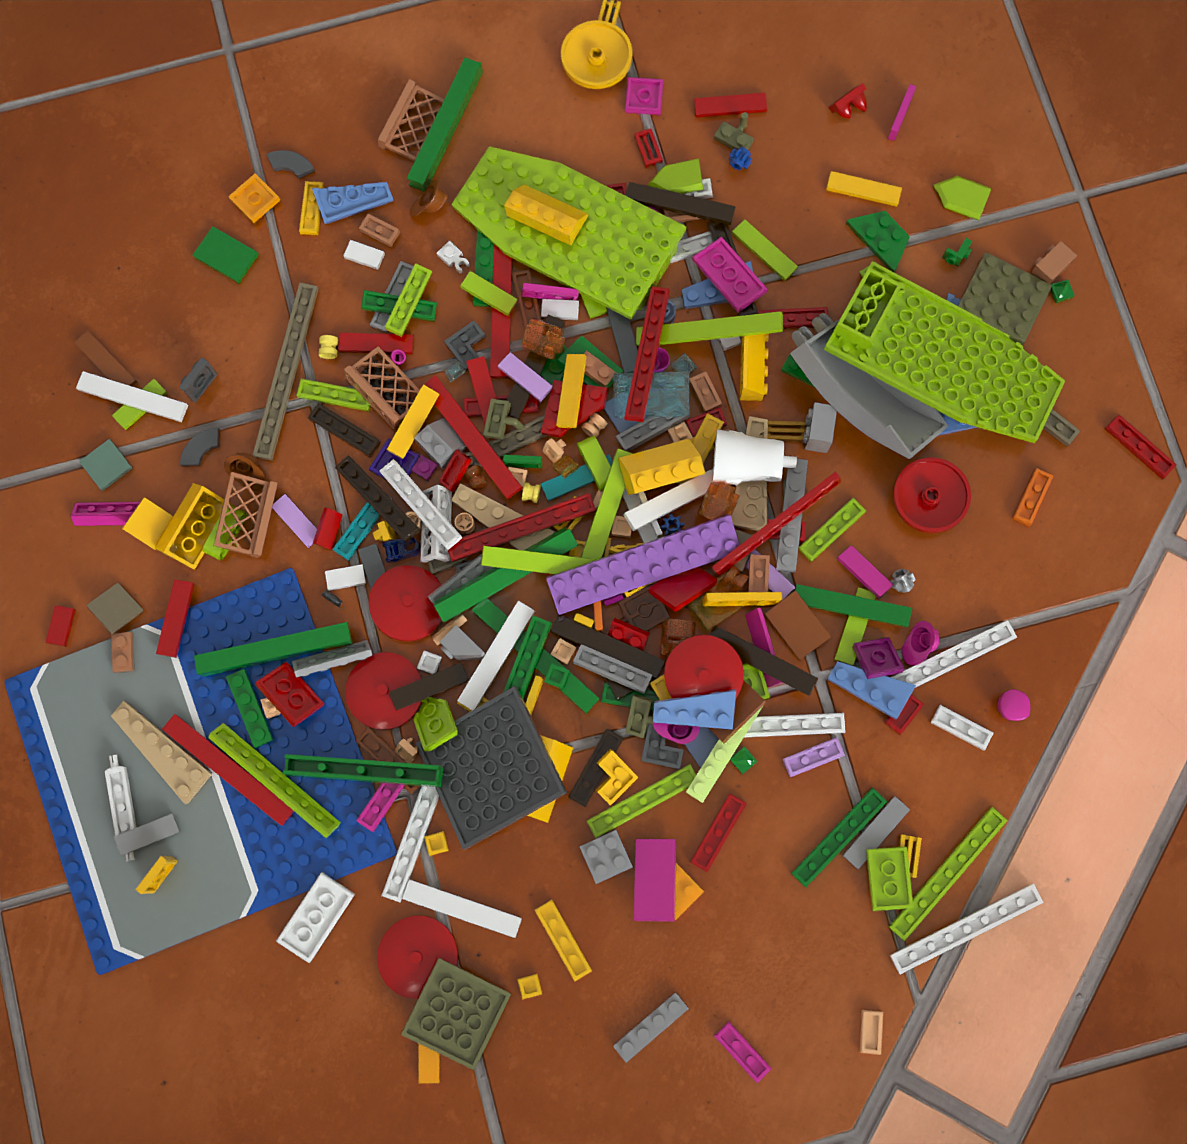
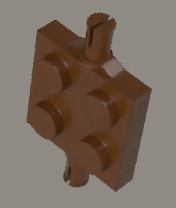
M653 584L618 602L624 616L619 620L644 631L656 627L671 617L666 609V605L648 593V588Z

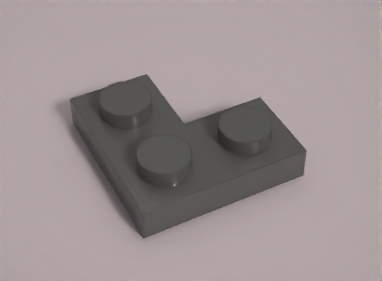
M473 320L444 342L467 372L469 369L466 361L479 357L472 346L486 336Z
M649 724L641 762L680 770L684 750L664 746L666 738L659 735L653 725Z

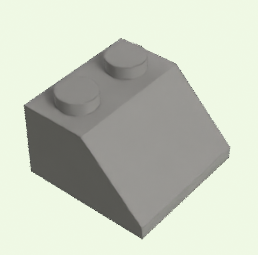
M444 418L427 425L414 437L417 445L442 470L448 465L455 450L463 451L467 448Z
M457 625L439 641L442 644L440 649L450 659L454 657L457 661H479L485 656V653Z

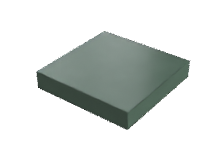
M110 439L79 461L102 491L133 469Z

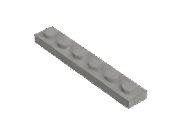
M797 459L796 468H787L782 512L804 496L808 460ZM802 513L780 529L776 570L796 572Z

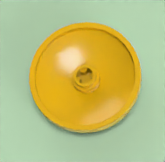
M595 20L582 23L573 28L563 41L561 47L563 69L572 81L582 87L603 89L613 86L622 80L630 69L632 63L631 42L622 29L610 22Z

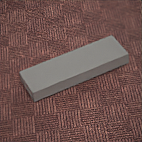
M169 814L114 837L120 855L123 856L177 834L179 829L173 814Z

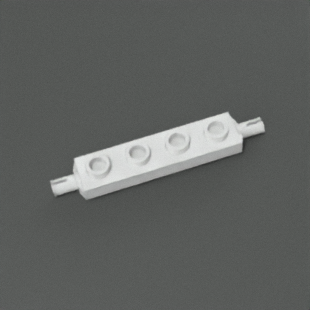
M117 755L109 756L111 768L105 771L115 836L135 829L137 826L127 767L119 766ZM133 851L125 854L126 862L135 860Z

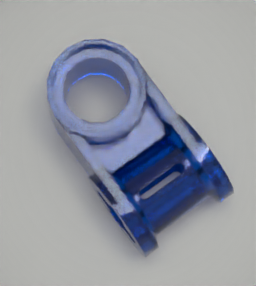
M413 537L407 543L402 538L382 543L386 551V563H394L402 559L415 557L421 551L420 544ZM415 543L414 549L408 551V544Z

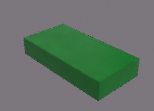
M504 455L503 460L507 467L541 469L543 465L542 456Z

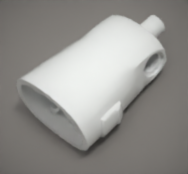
M717 429L712 483L736 486L741 482L748 481L777 482L781 481L783 467L796 468L797 457L784 456L783 441L757 438L732 430L724 431Z

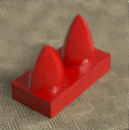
M862 83L854 87L829 106L832 113L836 111L843 118L850 119L852 110L849 102H851L857 109L866 112L867 102L863 93L866 90L865 85Z

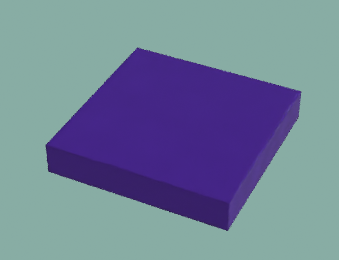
M388 438L369 470L385 479L379 470L394 459L410 476L411 470L420 455L408 450L404 459H401L386 450L392 440Z

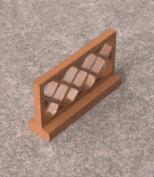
M409 79L378 138V147L384 150L387 148L415 162L417 155L409 154L407 148L417 146L419 153L421 149L419 144L423 145L425 139L417 141L415 133L424 131L427 137L429 133L427 129L430 130L432 124L425 126L422 118L432 115L434 121L435 114H438L440 109L433 111L430 103L437 101L442 104L444 99L417 86L415 81ZM416 93L424 95L426 100L417 103L415 100ZM428 104L430 112L421 114L418 107ZM416 108L418 115L409 118L407 114L408 109ZM420 119L422 127L413 129L411 121ZM408 122L410 130L401 133L400 124ZM412 134L415 142L405 144L403 136ZM400 138L403 145L395 147L391 145L393 139Z
M379 346L353 366L349 365L344 369V378L393 430L397 428L407 414L408 406H411L413 403L409 402V394L417 395L420 391L417 386ZM379 354L383 358V364L372 363V357ZM361 366L369 367L368 374H360L357 369ZM371 367L382 368V376L371 375ZM384 368L393 369L395 377L384 376ZM370 379L381 380V388L372 387ZM383 380L395 381L394 389L383 388ZM397 381L406 382L408 385L407 390L396 389ZM382 393H394L393 401L385 400L382 397ZM396 393L407 394V402L395 401ZM395 405L406 406V411L399 415L395 411Z
M231 472L213 546L247 554L255 558L260 557L278 483L273 481L267 482ZM234 478L241 479L245 487L236 491L233 486ZM255 483L263 485L262 493L255 496L250 488ZM247 488L253 498L244 503L238 493ZM236 495L241 505L232 509L228 503L229 498ZM254 500L258 505V510L251 514L246 504ZM243 506L248 517L240 521L234 511ZM231 513L237 523L228 528L224 519L225 516ZM250 518L254 528L247 533L242 522ZM239 525L244 535L235 539L230 529ZM225 532L232 539V542L229 544L219 543L220 536ZM245 536L250 542L248 550L241 548L237 542Z

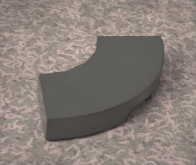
M279 150L266 154L275 172L288 170L299 179L315 171L311 163L298 153Z
M210 428L195 435L182 452L180 466H200L204 455L211 449L219 447V428Z

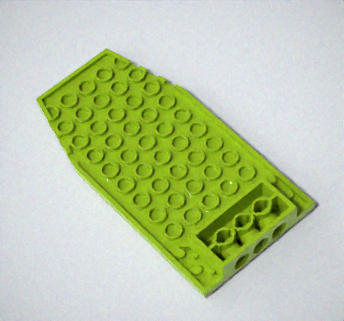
M490 146L452 203V207L462 217L472 223L480 233H483L505 255L569 288L578 290L580 294L632 320L637 310L641 311L649 299L651 286H657L671 263V259L676 255L678 251L677 244L686 231L685 225L561 163ZM524 184L588 213V217L572 245L570 246L508 217L504 205L512 191Z
M873 261L823 349L958 422L1032 443L1038 440L1065 383V380L1047 365L1043 366L1039 363L1035 355L1027 353L1023 349L1024 346L1018 341L1015 343L1010 339V335L988 325L976 315Z

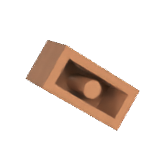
M1062 241L1056 246L1052 244L1045 252L1047 255L1044 258L1040 256L1034 262L1033 266L1035 267L1031 273L1035 277L1051 284L1072 264L1078 255Z

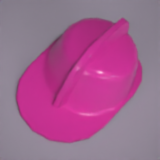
M920 621L915 624L904 642L902 656L907 664L918 665L926 659L929 653L937 649L940 642L939 631L934 629L929 622Z
M653 722V727L659 735L676 743H690L699 734L700 728L698 726Z

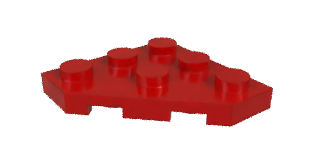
M553 380V389L550 392L541 429L542 435L560 438L571 429L558 428L556 426L563 381ZM583 384L577 426L589 419L588 417L596 411L599 412L605 408L608 388Z

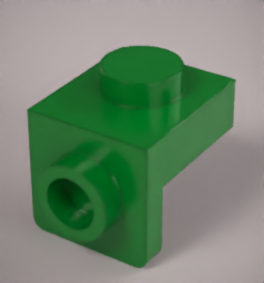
M966 238L958 252L947 248L942 258L948 264L959 266L963 258L967 259L972 251L969 248L972 241Z

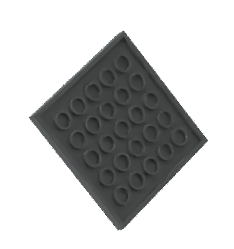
M515 686L455 720L454 722L458 730L457 735L432 751L425 752L421 741L416 743L425 764L443 767L442 787L435 788L463 850L472 847L567 793L524 700Z

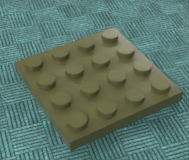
M985 252L958 307L976 315L988 325L1010 335L1009 338L1015 343L1018 341L1023 345L1052 285Z
M438 957L401 1035L475 1070L511 993Z

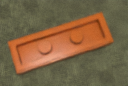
M1038 468L1034 469L1012 517L1013 520L1028 527L1032 525L1053 479V475Z

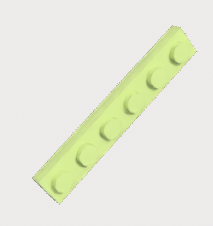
M762 707L725 744L718 740L687 789V794L701 803L704 802Z

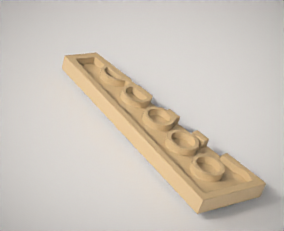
M749 416L746 435L768 439V420ZM748 481L736 485L731 511L734 527L759 531L767 525V481Z
M461 483L451 500L488 528L523 516ZM548 528L508 543L515 549L525 550L555 532Z
M123 701L111 717L182 802L189 804L213 773L128 702Z

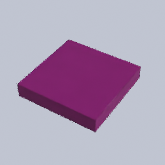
M889 637L854 643L852 648L867 679L903 673L904 667Z

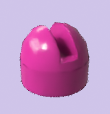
M397 349L392 352L390 359L396 365H402L406 360V355L402 350ZM396 354L399 355V356H398V362L395 361V359H396Z

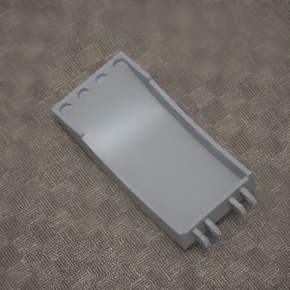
M822 313L812 320V325L818 333L815 336L805 326L800 327L798 331H794L792 339L797 348L790 354L819 393L844 418L873 440L910 459L949 427L936 409L823 350L839 320L833 322L827 314Z

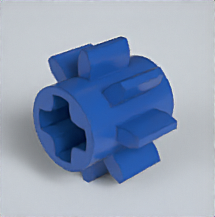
M740 147L738 150L734 148L729 155L730 165L736 170L747 169L751 163V153L744 147Z
M670 514V518H663L665 525L661 526V530L666 531L665 536L682 531L679 528L684 527V523H680V516L676 518ZM675 523L676 528L670 529L669 524L673 525Z

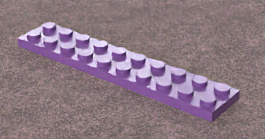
M728 514L548 576L546 579L557 612L560 615L724 558L739 546V541L731 516Z

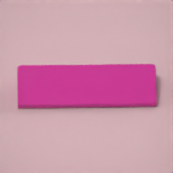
M140 502L75 503L71 519L75 526L125 525Z
M757 608L747 613L745 617L753 644L775 655L762 610ZM763 672L767 688L781 685V681Z

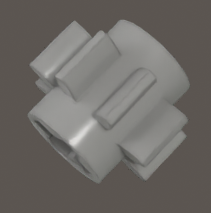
M898 569L893 573V580L890 582L893 584V589L896 588L897 592L905 593L913 588V582L916 579L913 572L910 573L908 569Z

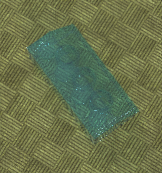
M689 371L654 372L645 417L690 416ZM614 373L615 417L625 416L633 373Z

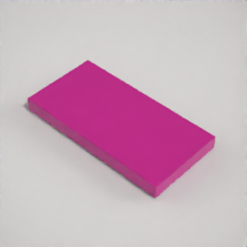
M722 237L692 257V261L738 313L768 291L765 285Z
M636 839L634 921L675 922L676 840Z

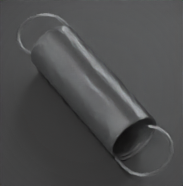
M328 590L320 594L337 607H340V604H342V600Z

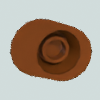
M437 180L432 181L426 190L415 200L410 209L412 217L419 215L422 211L436 212L444 205L448 196L438 188Z
M237 452L235 455H230L225 459L224 468L229 475L231 472L265 481L264 473L257 466V462L252 455ZM234 478V479L237 480L242 486L245 487V485H244V483L242 482L241 479ZM255 483L250 488L253 491L263 488V485Z

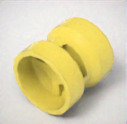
M332 335L320 336L319 344L321 348L319 349V357L324 359L337 358L338 351L335 348L338 345V338Z

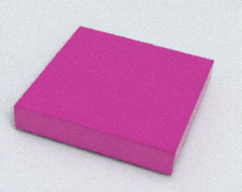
M628 77L625 113L661 115L663 79Z

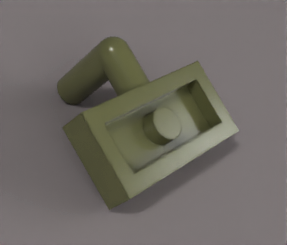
M743 112L741 114L740 124L737 128L723 121L715 133L714 139L731 149L735 148L738 150L740 147H744L749 150L754 142V138L743 132L747 126L748 113Z
M491 399L483 433L485 437L503 440L506 424L513 425L518 430L524 428V425L517 418L508 417L511 406L509 401Z
M636 694L633 696L625 733L640 738L646 737L648 724L653 725V716L650 715L654 700Z

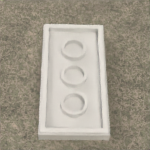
M321 872L276 942L310 963L355 893Z

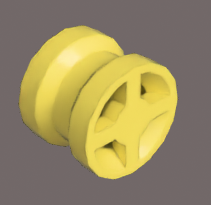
M525 482L522 501L530 500L533 503H538L541 486L538 484L532 486L530 483Z

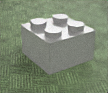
M815 402L813 408H809L805 420V425L807 426L802 443H805V450L822 453L828 452L833 441L837 410L832 405Z
M616 830L580 846L596 884L633 867Z

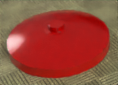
M928 457L918 459L902 470L894 484L893 502L901 519L910 527L924 533H941L955 527L965 517L971 503V489L964 473L953 463L940 458Z
M404 565L386 571L376 580L369 596V611L374 624L384 635L397 641L413 642L429 636L439 627L442 619L427 596L439 588L441 583L432 573L417 566Z
M696 635L681 641L671 651L665 664L664 679L667 690L672 698H685L692 695H705L736 689L737 697L743 685L744 670L739 655L729 643L711 635Z
M390 652L372 654V656L361 660L353 668L347 679L345 695L348 707L358 721L370 728L391 730L401 727L416 715L422 702L419 701L396 711L389 692L422 679L417 668L401 655Z
M410 916L396 922L384 934L377 954L379 972L386 985L395 993L403 997L418 999L438 957L455 966L458 965V947L453 934L442 922L428 916Z

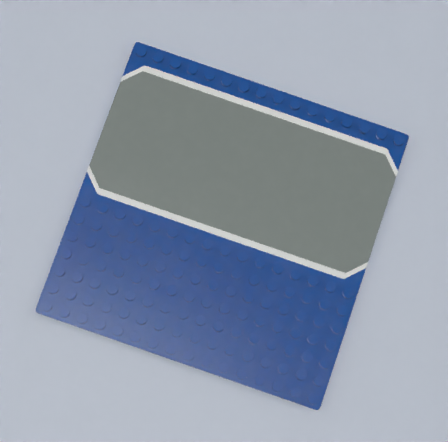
M292 568L189 607L177 658L156 654L164 623V618L128 631L133 633L134 671L113 672L112 638L5 680V687L98 975H103L305 893L311 889L321 872L337 880L397 854V849L385 816L374 832L356 821L375 794L372 782L287 776L341 822L339 827L325 838L295 811L286 823L281 826L162 730L170 718L176 714L218 747L208 737L213 730L224 723L254 748L226 676L246 669L265 716L261 699L267 697L255 685L256 681L286 661L293 668L292 661L323 653L324 650L205 677L197 675L194 655L316 629L297 576ZM330 668L325 671L310 673L308 676H300L324 702L323 707L295 727H292L282 714L269 719L265 716L274 741L254 748L282 773L285 770V754L364 760L360 748L355 742L356 737ZM123 701L128 702L213 773L189 804L182 802L111 717ZM117 755L119 766L127 767L136 826L140 827L173 814L179 829L177 834L133 851L135 860L126 862L125 855H120L114 840L115 831L105 771L111 768L109 756ZM160 856H173L178 860L155 893L140 894L135 890Z

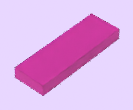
M910 84L888 137L892 141L896 139L916 89L915 85Z
M523 283L521 296L539 299L577 300L579 291L572 288Z
M852 545L837 558L878 599L893 586Z
M381 783L356 821L374 832L405 785Z
M729 1021L714 1035L756 1083L772 1069Z

